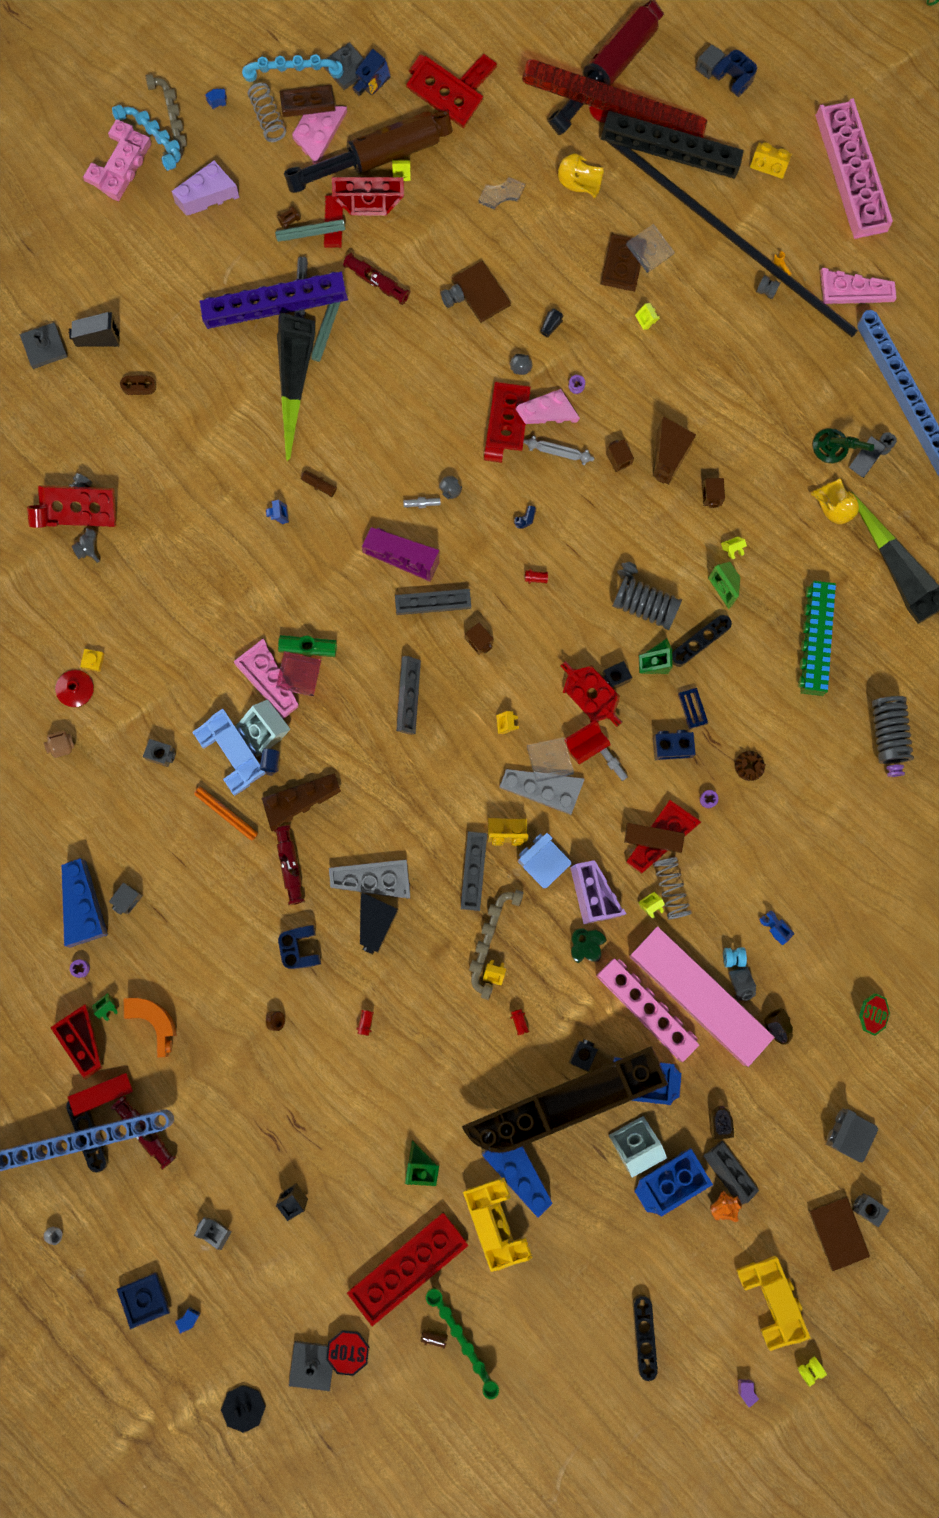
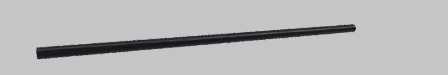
M607 142L850 337L857 333L858 330L633 150Z

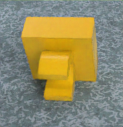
M505 711L496 715L498 734H506L519 729V726H514V720L518 719V716L513 715V711Z
M491 960L489 964L487 963L483 981L502 986L506 972L504 963H501L500 967L493 965L494 960Z

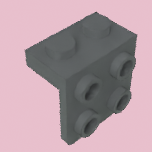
M842 1108L836 1116V1123L833 1129L830 1130L827 1136L826 1145L862 1163L878 1132V1127L857 1116L855 1112Z

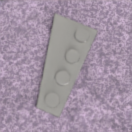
M506 769L499 788L571 815L584 779Z
M407 860L329 868L331 888L410 899Z

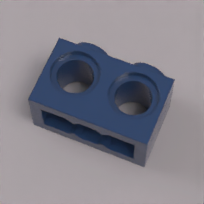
M678 730L676 733L659 731L653 737L655 760L688 759L696 755L694 732H688V730ZM679 740H685L688 747L682 748L679 745ZM660 741H666L669 748L663 749L660 746Z

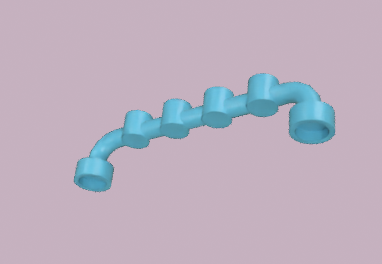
M314 54L310 57V60H303L300 55L294 56L290 61H285L283 56L276 57L275 61H268L266 57H260L257 62L247 64L243 68L242 74L247 82H253L257 78L256 70L265 73L269 69H278L280 72H284L287 68H295L297 71H302L304 68L310 67L314 70L329 67L330 75L333 78H340L344 70L340 62L320 59L319 55Z
M121 105L112 107L113 116L119 121L126 119L127 114L133 115L139 125L142 124L146 132L155 137L158 144L165 146L168 153L162 156V163L165 169L170 171L176 168V163L181 159L179 143L176 140L169 141L168 132L166 130L160 131L156 120L149 122L150 117L147 111L139 112L135 108L122 107Z

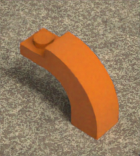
M125 998L124 1019L142 1018L149 1021L157 1034V1058L169 1057V1053L172 1052V1041L169 1040V1036H177L175 1024L170 1014L154 1001L142 998Z

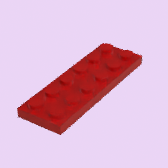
M442 1212L347 1291V1294L373 1327L467 1248L469 1244L446 1214Z

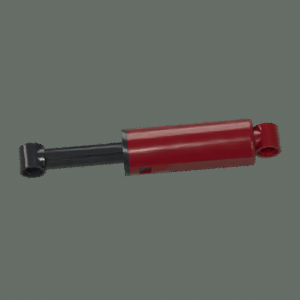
M649 0L644 6L636 7L584 67L583 74L586 80L562 109L556 110L547 120L558 136L571 126V119L595 90L606 92L657 32L659 27L658 21L663 17L664 12L655 0Z

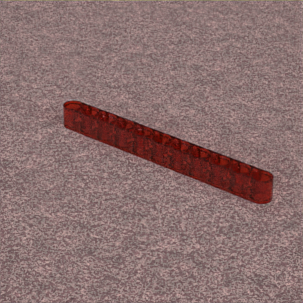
M534 59L526 61L522 81L527 85L607 112H616L704 138L708 121L702 116Z

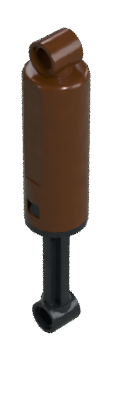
M428 111L347 141L348 152L303 169L300 167L289 168L284 172L289 192H300L306 188L307 183L352 166L356 173L360 174L392 162V160H397L439 143L440 137L447 136L453 131L449 112L440 111L433 115Z

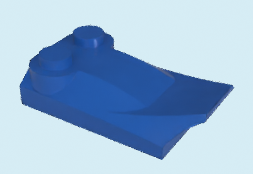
M614 1057L613 1062L618 1061L622 1058ZM660 1063L666 1075L668 1085L631 1101L671 1105L675 1099L680 1097L682 1073L676 1069L675 1064Z
M689 1148L641 1178L634 1192L646 1212L655 1213L662 1217L713 1184L694 1152Z

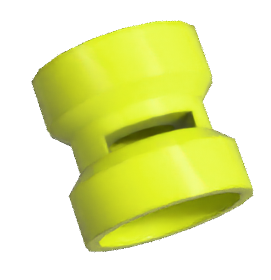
M815 1356L809 1360L808 1364H802L798 1367V1371L809 1387L814 1385L815 1380L818 1378L822 1379L827 1376Z

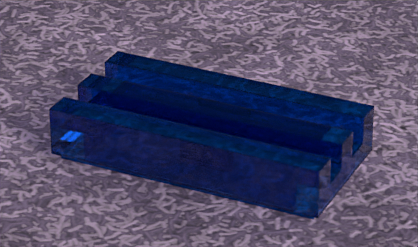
M697 688L678 693L689 730L707 725L708 720ZM692 693L702 719L700 722L690 695ZM685 695L687 697L695 723L692 722L690 712L684 697Z

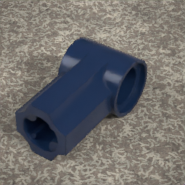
M263 749L260 770L265 771L266 775L273 776L279 772L280 752L273 749Z

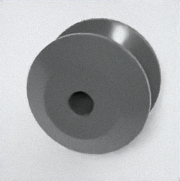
M631 562L622 563L623 570L617 571L623 580L625 576L633 579L632 575L638 573L636 565Z

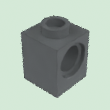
M711 44L698 58L696 70L707 79H710L713 69L725 57V54Z
M149 739L143 758L147 761L169 767V764L173 763L176 753L172 746ZM159 750H165L163 757H156Z
M122 883L109 902L113 905L112 909L118 914L125 913L129 915L143 895L128 884Z
M864 1193L854 1201L855 1207L853 1211L876 1227L881 1225L889 1212V1209ZM868 1204H871L873 1207L870 1214H867L865 1211Z

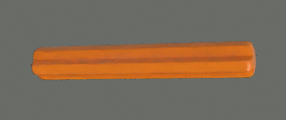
M202 787L195 791L194 795L248 839L253 841L257 837V831Z

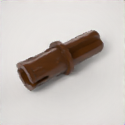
M307 470L302 473L301 480L313 486L314 490H320L330 497L334 496L337 490L336 486L323 480V477L319 478Z

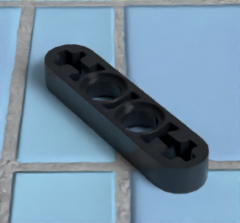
M720 615L673 651L672 664L681 667L688 663L731 628V619L726 615ZM720 621L727 623L725 627L722 626L716 631L715 628L720 624ZM711 631L713 639H705L703 633ZM696 642L699 645V649L692 651L689 648V643ZM686 650L687 654L682 658L683 661H677L675 659L677 657L676 654L681 655Z
M68 1100L66 1109L75 1132L81 1130L78 1126L81 1119H86L89 1122L88 1128L96 1127L90 1110L86 1111L85 1115L75 1118ZM81 1135V1142L86 1145L87 1138ZM103 1146L82 1151L87 1165L92 1172H101L108 1166V1158ZM97 1150L100 1151V1153L96 1154L97 1159H102L103 1161L100 1164V1169L98 1166H94L93 1163L96 1161L94 1155L90 1157L89 1153L96 1152Z
M638 1295L633 1300L637 1366L641 1378L645 1381H652L658 1373L652 1303L647 1296ZM641 1300L648 1304V1306L644 1307L645 1315L649 1314V1317L642 1316L640 1307H637ZM642 1321L649 1322L650 1328L647 1332L639 1331L638 1327ZM643 1343L651 1344L650 1353H641L640 1347ZM641 1358L648 1359L649 1366L653 1369V1371H650V1375H646L642 1371L646 1369L645 1360L641 1361Z

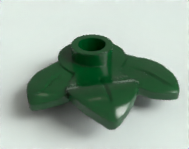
M576 929L571 936L573 943L571 949L572 958L577 963H580L584 957L593 962L600 961L601 949L599 946L607 941L606 937L597 930ZM584 935V940L580 942L579 937Z

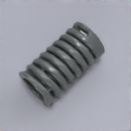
M625 576L612 607L617 609L623 608L624 612L629 610L631 615L636 613V617L640 618L642 616V619L645 621L649 618L650 623L656 621L657 626L661 625L664 629L669 630L682 599H676L674 595L670 597L669 593L663 595L662 590L657 591L655 587L650 589L648 584L643 587L641 581L635 586L636 580Z
M891 696L872 701V708L875 709L873 716L875 717L874 723L876 724L875 730L877 731L875 735L878 738L876 743L879 745L877 751L879 752L878 760L880 764H895L914 760V756L911 755L913 748L909 746L912 744V740L908 739L911 737V733L907 732L910 730V725H907L910 722L909 718H907L909 712L906 711L908 709L906 704L907 697Z

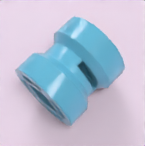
M744 947L737 948L736 950L724 948L723 962L725 968L733 967V965L746 967L747 955Z

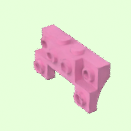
M116 119L108 135L109 138L119 142L104 168L91 163L83 179L85 182L100 189L108 197L119 201L130 181H133L136 170L142 165L143 158L151 146V141L149 137L134 131L131 125Z

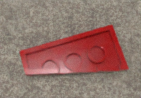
M669 800L651 827L685 833L686 836L701 821ZM637 845L625 863L642 874L667 851Z

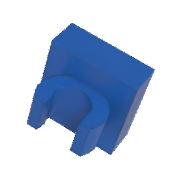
M280 500L272 501L273 508L266 509V517H271V520H276L281 524L289 523L287 505Z

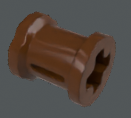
M291 205L289 210L283 214H278L277 219L280 225L287 229L293 222L300 221V216Z

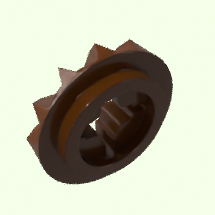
M750 750L742 752L735 760L736 773L744 780H757L764 773L766 764L758 752ZM747 761H749L750 763L756 761L755 765L753 766L754 770H752L751 768L744 770V768L748 765Z

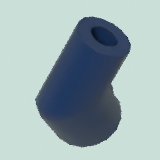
M528 506L525 516H517L514 519L515 526L523 529L531 525L534 520L536 507Z

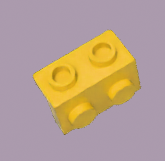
M759 143L750 168L782 179L792 154L785 149L774 148L768 143Z

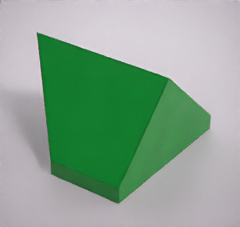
M667 638L646 653L639 655L640 674H669L673 667L672 648Z
M412 1140L405 1184L436 1186L439 1165H436Z

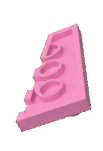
M822 268L820 271L823 303L825 304L895 302L896 300L895 282L877 278L867 279L857 274L854 276L847 275L842 271L832 272L828 271L827 268Z
M264 639L234 661L237 668L264 698L269 700L283 719L298 708V703L288 684H286L280 669H278Z

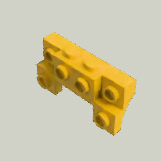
M505 1178L489 1181L486 1184L463 1191L491 1272L529 1261L533 1258L526 1238L513 1240L500 1202L511 1198Z
M774 1255L758 1263L753 1262L736 1269L745 1291L760 1286L775 1322L770 1326L760 1329L769 1351L801 1343L811 1338L800 1313L802 1306L799 1300L794 1298L792 1294L794 1287L789 1278L786 1279L778 1257Z

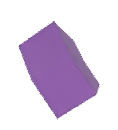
M738 1380V1393L746 1405L751 1407L759 1400L754 1393V1383L752 1380Z

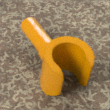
M780 251V258L775 254L773 262L777 266H781L791 276L792 273L784 262L785 253Z

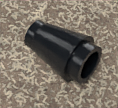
M553 308L551 311H548L540 333L549 338L563 322V314Z

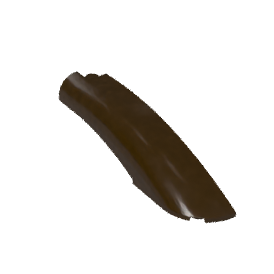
M650 1046L463 1125L462 1128L467 1137L478 1147L494 1153L510 1152L667 1086L668 1081L653 1046Z

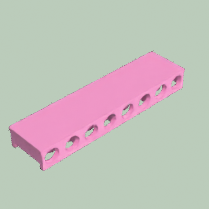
M854 98L846 103L826 107L820 105L815 116L854 239L888 232L893 220Z
M658 926L629 956L743 1066L749 1067L775 1038Z

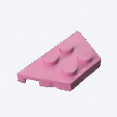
M335 106V111L302 116L292 137L297 145L301 146L302 151L312 159L313 164L320 162L347 113V107Z

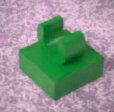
M108 993L92 1005L93 1012L98 1019L103 1016V1019L108 1021L110 1019L106 1014L107 1012L113 1011L115 1014L118 1013L113 998Z

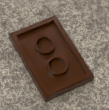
M332 85L279 91L283 117L335 111Z
M611 234L600 285L635 292L646 241Z
M483 261L452 278L454 285L458 284L460 286L464 300L480 323L511 306L510 300Z
M842 1197L809 1210L810 1217L832 1271L870 1257L847 1197Z

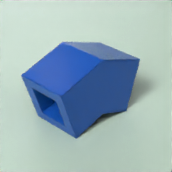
M213 89L205 94L206 100L212 109L218 106H226L227 95L225 89Z
M189 1307L185 1315L175 1321L180 1334L193 1328L201 1313Z

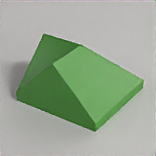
M727 562L715 566L708 579L729 609L739 597L740 575L732 563Z

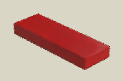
M483 54L460 80L476 90L497 68V63Z
M325 195V222L343 219V207L332 196ZM343 231L324 234V248H342Z
M125 1073L68 1096L72 1112L76 1116L130 1094L133 1090Z

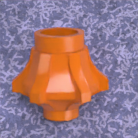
M721 1191L718 1200L710 1205L713 1217L717 1221L720 1219L732 1220L734 1222L739 1221L738 1212L742 1208L740 1199L737 1196L733 1197L729 1193Z

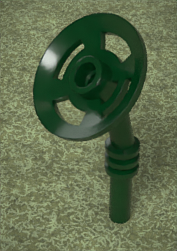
M831 428L820 431L815 436L812 444L817 458L831 464L842 461L848 454L849 448L873 451L875 447L874 444L859 441L855 437H846L839 430ZM823 434H828V436L824 439L823 442L819 441V438ZM841 447L844 448L843 453L840 456L836 457L835 453L838 452ZM819 448H821L824 453L828 454L829 457L825 456Z

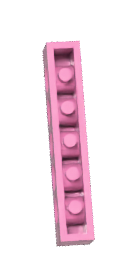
M612 959L596 977L679 1062H684L699 1046L696 1042L698 1038L691 1031L686 1032L682 1028L684 1024L676 1016L673 1018L668 1013L669 1009L662 1002L658 1003L654 999L655 994L649 988L644 989L640 985L641 980L634 973L630 975L625 970L627 966L620 959ZM619 974L625 977V983L622 986L616 983V976ZM632 989H636L639 992L637 1000H633L630 997ZM646 1003H650L653 1006L651 1014H646L644 1011ZM661 1017L667 1020V1026L664 1029L658 1026V1020ZM675 1032L681 1034V1041L679 1043H675L672 1040V1035Z

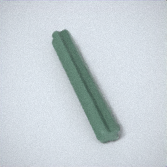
M341 219L277 230L275 235L277 241L280 242L344 231L346 226L345 221Z
M340 302L329 304L311 354L313 361H321Z

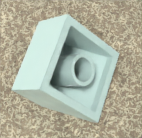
M269 700L253 705L235 726L236 729L241 728L246 736L243 740L246 744L251 743L256 751V757L262 755L263 749H270L281 741L290 730Z
M644 1116L609 1135L631 1177L640 1174L667 1158L661 1142Z

